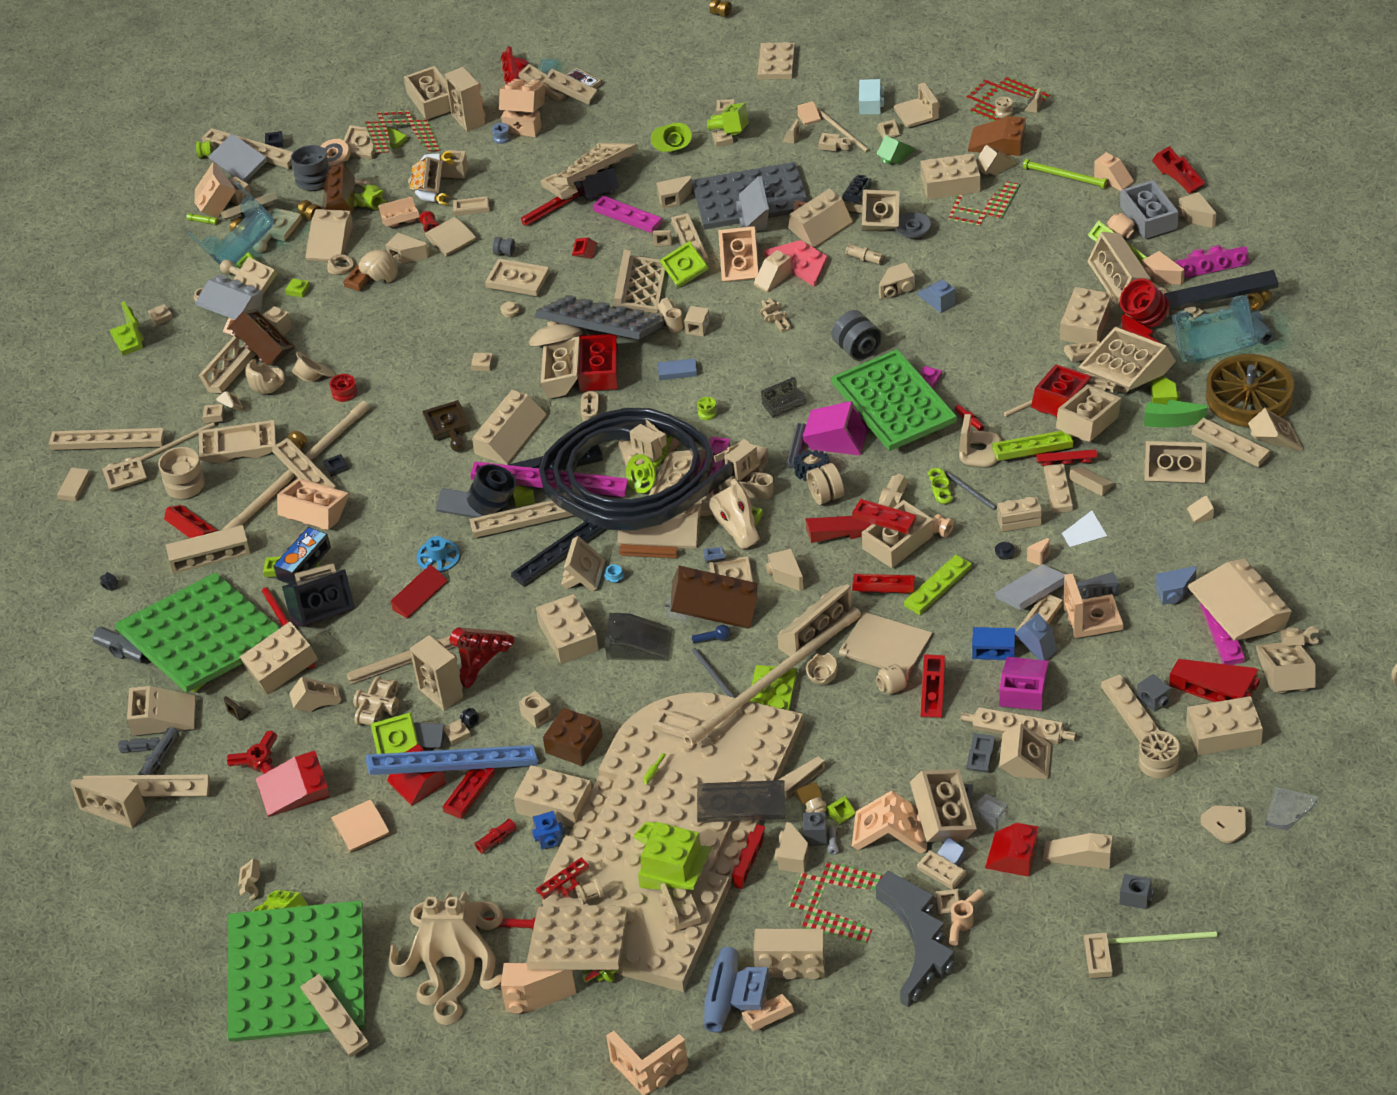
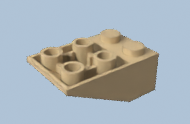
M153 686L129 688L127 721L132 736L166 732L169 727H173L178 731L195 728V695Z

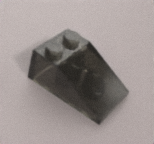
M609 613L605 637L607 660L668 661L672 628L631 613Z

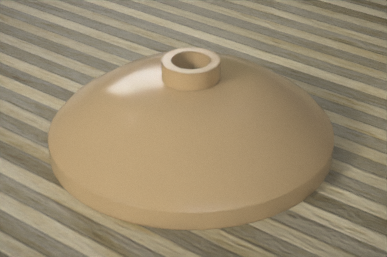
M549 321L547 322L548 326L539 329L530 338L529 346L545 345L570 339L583 334L584 330L578 326Z

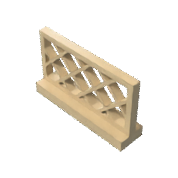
M631 250L623 251L613 307L625 306L630 310L639 309L644 312L657 313V304H659L665 269L659 259L632 256ZM633 262H634V263H641L642 266H640V267L637 268V267L633 264ZM652 266H661L662 268L654 270ZM647 269L650 273L645 275L641 271ZM637 274L640 278L635 280L631 276ZM655 276L658 281L652 282L650 278ZM645 281L648 285L642 287L639 283ZM635 286L638 290L632 292L629 288ZM653 289L656 293L651 295L647 291ZM643 294L646 297L640 300L637 295ZM632 298L636 302L628 303L626 301ZM651 301L655 306H648L645 303Z

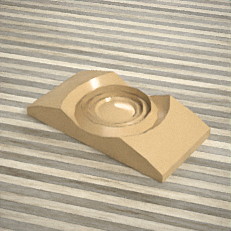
M274 420L199 431V458L201 461L225 463L233 458H259L271 453L272 447L276 445Z

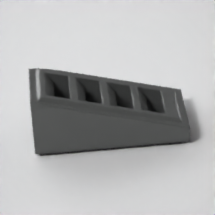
M1113 572L1076 583L1082 599L1111 594L1113 596L1119 595V581Z

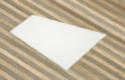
M1090 511L1062 533L1069 547L1107 536L1093 511Z

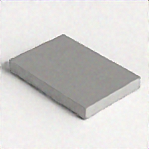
M231 134L208 156L210 161L216 162L221 169L245 183L268 161L265 156L234 134Z
M1042 564L995 592L996 599L1019 610H1023L1064 585V575L1066 574Z

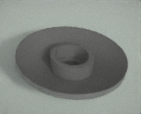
M909 212L899 216V227L895 228V230L904 237H919L930 230L931 222L924 214Z

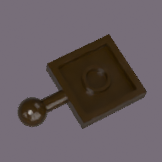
M459 400L422 411L434 441L450 436L451 449L455 452L464 450L465 441L463 438L458 437L457 433L470 430L471 428Z

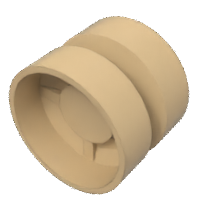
M176 447L168 450L160 457L158 466L165 491L169 496L177 499H186L195 496L203 489L205 478L199 456L195 450L188 447Z

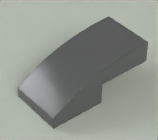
M974 733L966 770L988 773L995 745V736Z

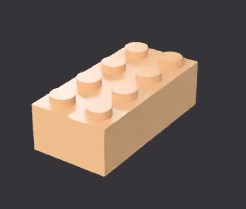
M514 79L500 88L499 110L535 112L545 104L546 84H542L540 80L524 82V79Z

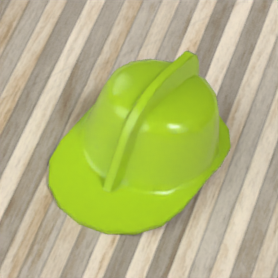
M679 122L661 126L652 132L651 143L654 148L661 152L679 151L691 142V130L687 125Z

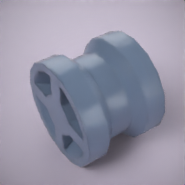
M497 123L492 127L493 140L497 144H504L510 140L509 126L506 123Z

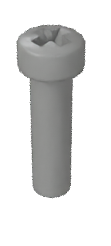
M833 826L829 827L830 846H828V853L830 855H836L839 852V847L836 845V828Z

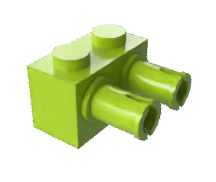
M746 103L730 104L722 111L721 115H712L711 120H707L708 130L723 128L725 133H730L731 135L740 134L749 123Z

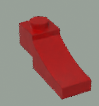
M1170 146L1154 156L1152 162L1159 171L1176 180L1189 194L1205 184L1184 156L1179 158Z

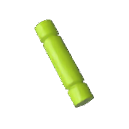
M188 213L186 219L190 221L213 225L218 223V218L191 213Z

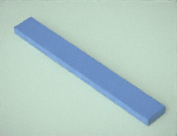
M534 745L366 755L369 775L531 766L538 763Z

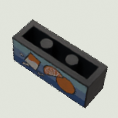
M307 527L273 565L277 580L290 584L296 582L294 573L313 569L331 549L328 534Z

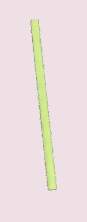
M1217 931L1109 938L1108 944L1217 937Z

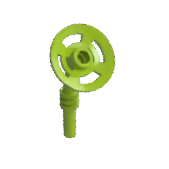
M666 435L667 445L662 448L661 457L654 462L644 454H637L630 458L626 466V478H628V484L632 490L637 493H646L653 488L656 481V470L664 463L673 437ZM639 459H644V464L637 465L636 462ZM633 470H634V476H635V479H636L637 482L634 481V478H633ZM643 483H650L648 487L641 488Z

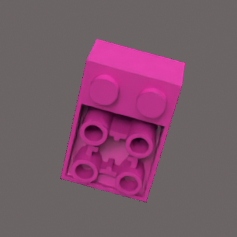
M1007 657L1001 675L999 706L1042 710L1049 661Z

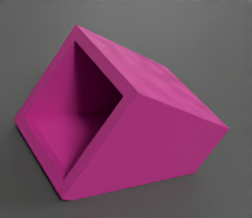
M849 401L811 410L803 433V439L811 450L861 455L869 428L862 420L853 402Z

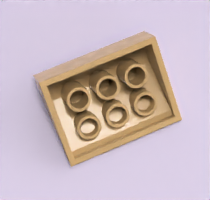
M1114 327L1078 368L1131 390L1163 376L1176 360L1166 345Z
M1245 558L1229 561L1188 585L1190 591L1234 641L1284 630L1292 612Z

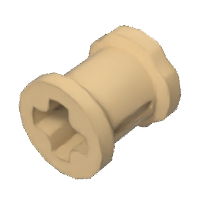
M597 878L586 885L575 886L582 905L586 904V901L604 896Z

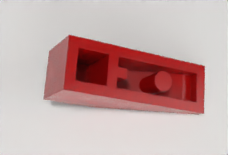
M924 654L920 717L942 718L946 673L945 655Z

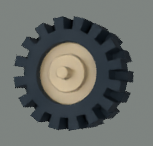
M808 450L807 453L803 451L801 454H797V457H794L795 476L800 480L803 478V481H807V471L815 468L820 469L821 466L829 464L828 454L823 451L818 452V450H814V452Z

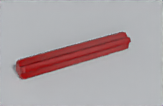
M576 187L578 192L568 199H561L557 196L521 217L522 224L528 226L580 196L579 188Z

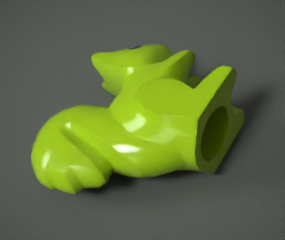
M361 184L363 192L361 194L354 193V207H367L378 210L379 205L387 203L382 198L384 191L380 190V187L376 185Z

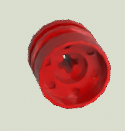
M1145 278L1130 282L1122 291L1119 300L1123 311L1147 328H1153L1162 323L1170 310L1169 299L1150 280Z

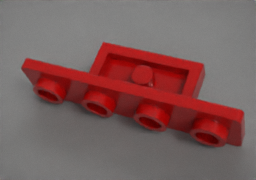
M510 46L501 55L505 84L514 79H521L519 78V73L529 64L523 58L513 57L512 47Z

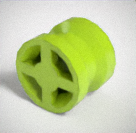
M211 140L203 143L196 141V152L199 159L209 156L213 152Z
M703 397L698 400L699 418L702 420L714 419L717 415L715 399Z

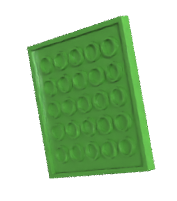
M216 572L115 623L116 630L186 693L243 664L240 659L241 655L280 629L278 625Z
M361 900L228 914L229 1042L331 1032L300 988L301 985L318 974L321 975L359 1029L366 1028L363 903Z

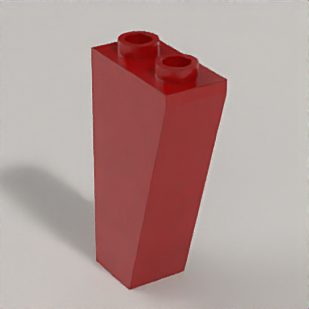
M1186 659L1177 660L1170 672L1169 687L1212 702L1252 697L1251 692L1253 690L1256 691L1260 683L1258 669L1254 667Z

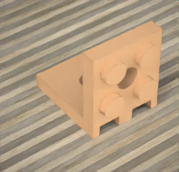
M1073 573L1064 575V611L1068 613V622L1073 628L1074 638L1123 630V622L1112 594L1082 600ZM1094 614H1100V615H1102V616H1101V617H1094V616H1092V615H1094Z
M891 790L856 811L852 847L860 850L889 833L918 853H923L927 850V842L917 807Z
M614 1030L606 1035L610 1061L642 1095H648L655 1089L665 1086L669 1079L676 1074L683 1073L689 1066L685 1039L680 1034L643 1060Z

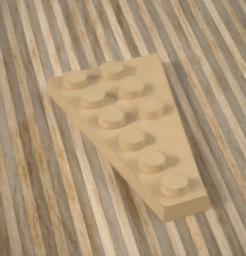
M598 143L596 144L597 148H591L590 152L578 158L574 162L575 165H569L568 170H564L555 176V184L563 185V187L574 185L573 182L586 179L585 176L594 175L598 170L608 168L610 164L619 163L622 158L631 157L632 153L638 151L637 144Z

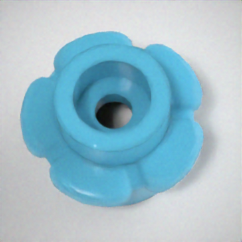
M612 564L606 568L604 577L607 581L610 580V582L615 583L623 579L624 573L619 565Z

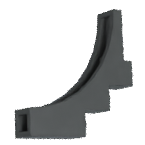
M888 870L876 884V899L888 906L902 920L914 944V964L909 978L900 990V1003L909 1007L913 1001L916 1002L920 998L922 989L926 985L929 986L935 976L942 979L946 973L950 974L955 966L954 951L941 944L945 937V933H943L944 923L930 916L935 907L933 905V894Z

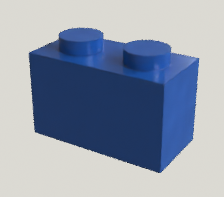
M973 627L972 659L1006 660L1007 657L1015 656V628Z

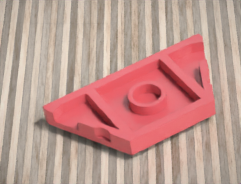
M801 240L763 251V255L766 258L776 250L790 256L792 274L812 286L817 284V278L821 275L822 268L827 262V255Z

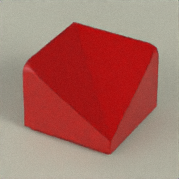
M589 237L575 239L572 256L594 258L597 242Z

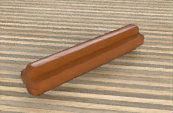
M620 544L619 554L621 556L677 558L678 547Z

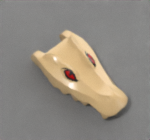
M734 478L730 481L732 486L716 495L712 492L708 493L707 499L716 520L743 550L756 544L760 537L755 528L751 501L737 479Z

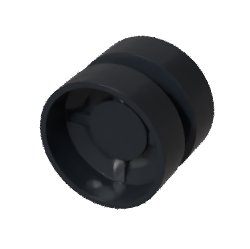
M486 464L481 466L467 493L466 498L469 506L484 516L505 511L516 488V479L510 471L499 465Z

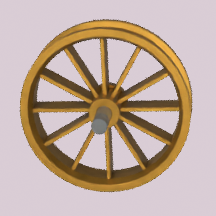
M1259 354L1234 355L1219 361L1210 370L1207 376L1206 401L1210 410L1220 419L1230 424L1250 427L1248 423L1263 410L1260 402L1269 407L1266 409L1282 418L1288 413L1293 401L1294 380L1290 371L1275 359ZM1257 371L1265 373L1260 378H1255ZM1237 372L1240 378L1231 373ZM1231 399L1227 403L1223 402V400ZM1241 401L1244 402L1243 409L1235 408ZM1254 404L1256 410H1246L1247 405Z

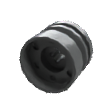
M307 145L293 151L291 154V164L294 170L296 185L303 190L323 188L328 171L330 170L327 151L324 147Z

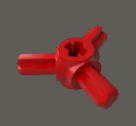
M272 730L266 731L261 742L247 749V753L228 754V766L248 765V768L263 774L272 770L274 767L271 764L272 759L270 756L272 752L270 749L278 735Z

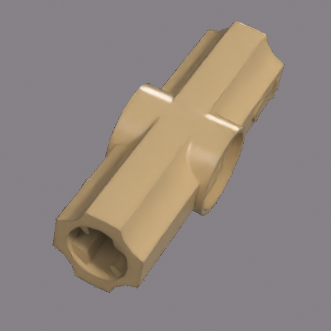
M897 474L892 476L888 486L883 488L878 504L894 508L902 501L903 494L908 485V480H906L904 475Z

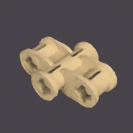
M376 676L368 693L361 689L356 691L353 701L354 707L358 708L354 719L356 725L365 724L371 726V723L381 721L385 712L392 716L397 713L399 699L394 697L398 690L397 680L388 681Z

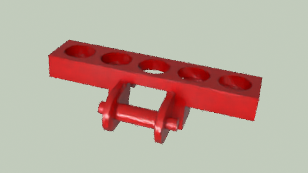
M582 857L537 887L536 893L540 894L543 900L555 892L558 894L562 893V896L568 898L569 893L576 889L575 886L580 885L579 882H576L575 878L588 870L589 864ZM565 875L567 877L564 880H560L559 876ZM570 880L572 886L565 889L562 885Z

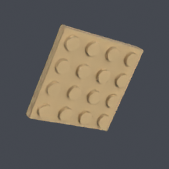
M627 906L538 907L527 958V970H619L628 916Z

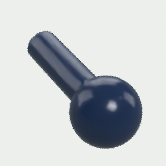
M719 625L714 631L692 635L693 644L716 638L720 641H726L731 635V630L726 625Z

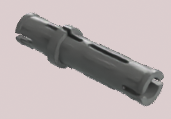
M173 727L167 728L152 754L147 756L146 763L138 775H153L156 769L162 766V760L179 736L178 730Z

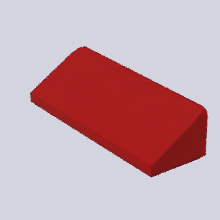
M183 505L166 508L164 520L189 538L218 531Z
M429 565L391 600L393 611L408 619L448 582L447 579L434 566Z

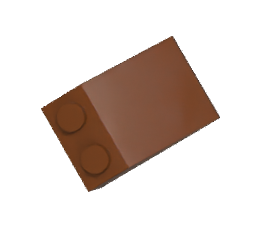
M1008 116L973 127L968 152L981 153L984 147L988 145L1007 155L1021 156L1026 135V118Z

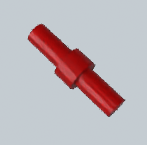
M960 404L955 406L954 410L963 417V421L965 414H971V425L978 431L984 430L985 426L976 419V415L964 409Z

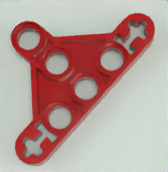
M462 627L454 629L450 635L449 642L459 649L462 665L459 677L462 686L470 688L474 684L479 671L497 653L506 652L512 647L514 636L505 631Z

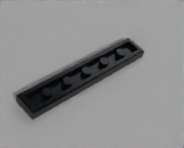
M1274 270L1163 294L1169 299V311L1278 288L1279 283Z
M583 522L511 572V577L523 587H526L567 558L573 538L579 536L588 543L607 529Z

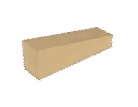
M818 756L774 782V790L785 799H788L798 788L803 787L825 769L824 760Z

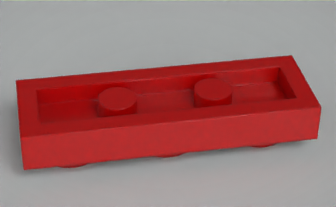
M1097 449L1036 454L1035 456L1036 462H1041V466L1053 465V461L1060 460L1061 464L1073 463L1072 459H1080L1081 463L1093 462L1092 458L1097 457Z
M863 499L859 500L852 512V517L906 534H909L916 522V515Z
M854 574L852 591L861 593L868 591L880 593L899 592L901 594L914 593L915 575Z
M494 768L470 769L442 806L443 812L462 819L495 775Z
M757 824L754 832L750 831L746 842L748 844L747 848H742L739 856L740 863L735 865L731 877L734 878V888H743L764 841L765 826Z

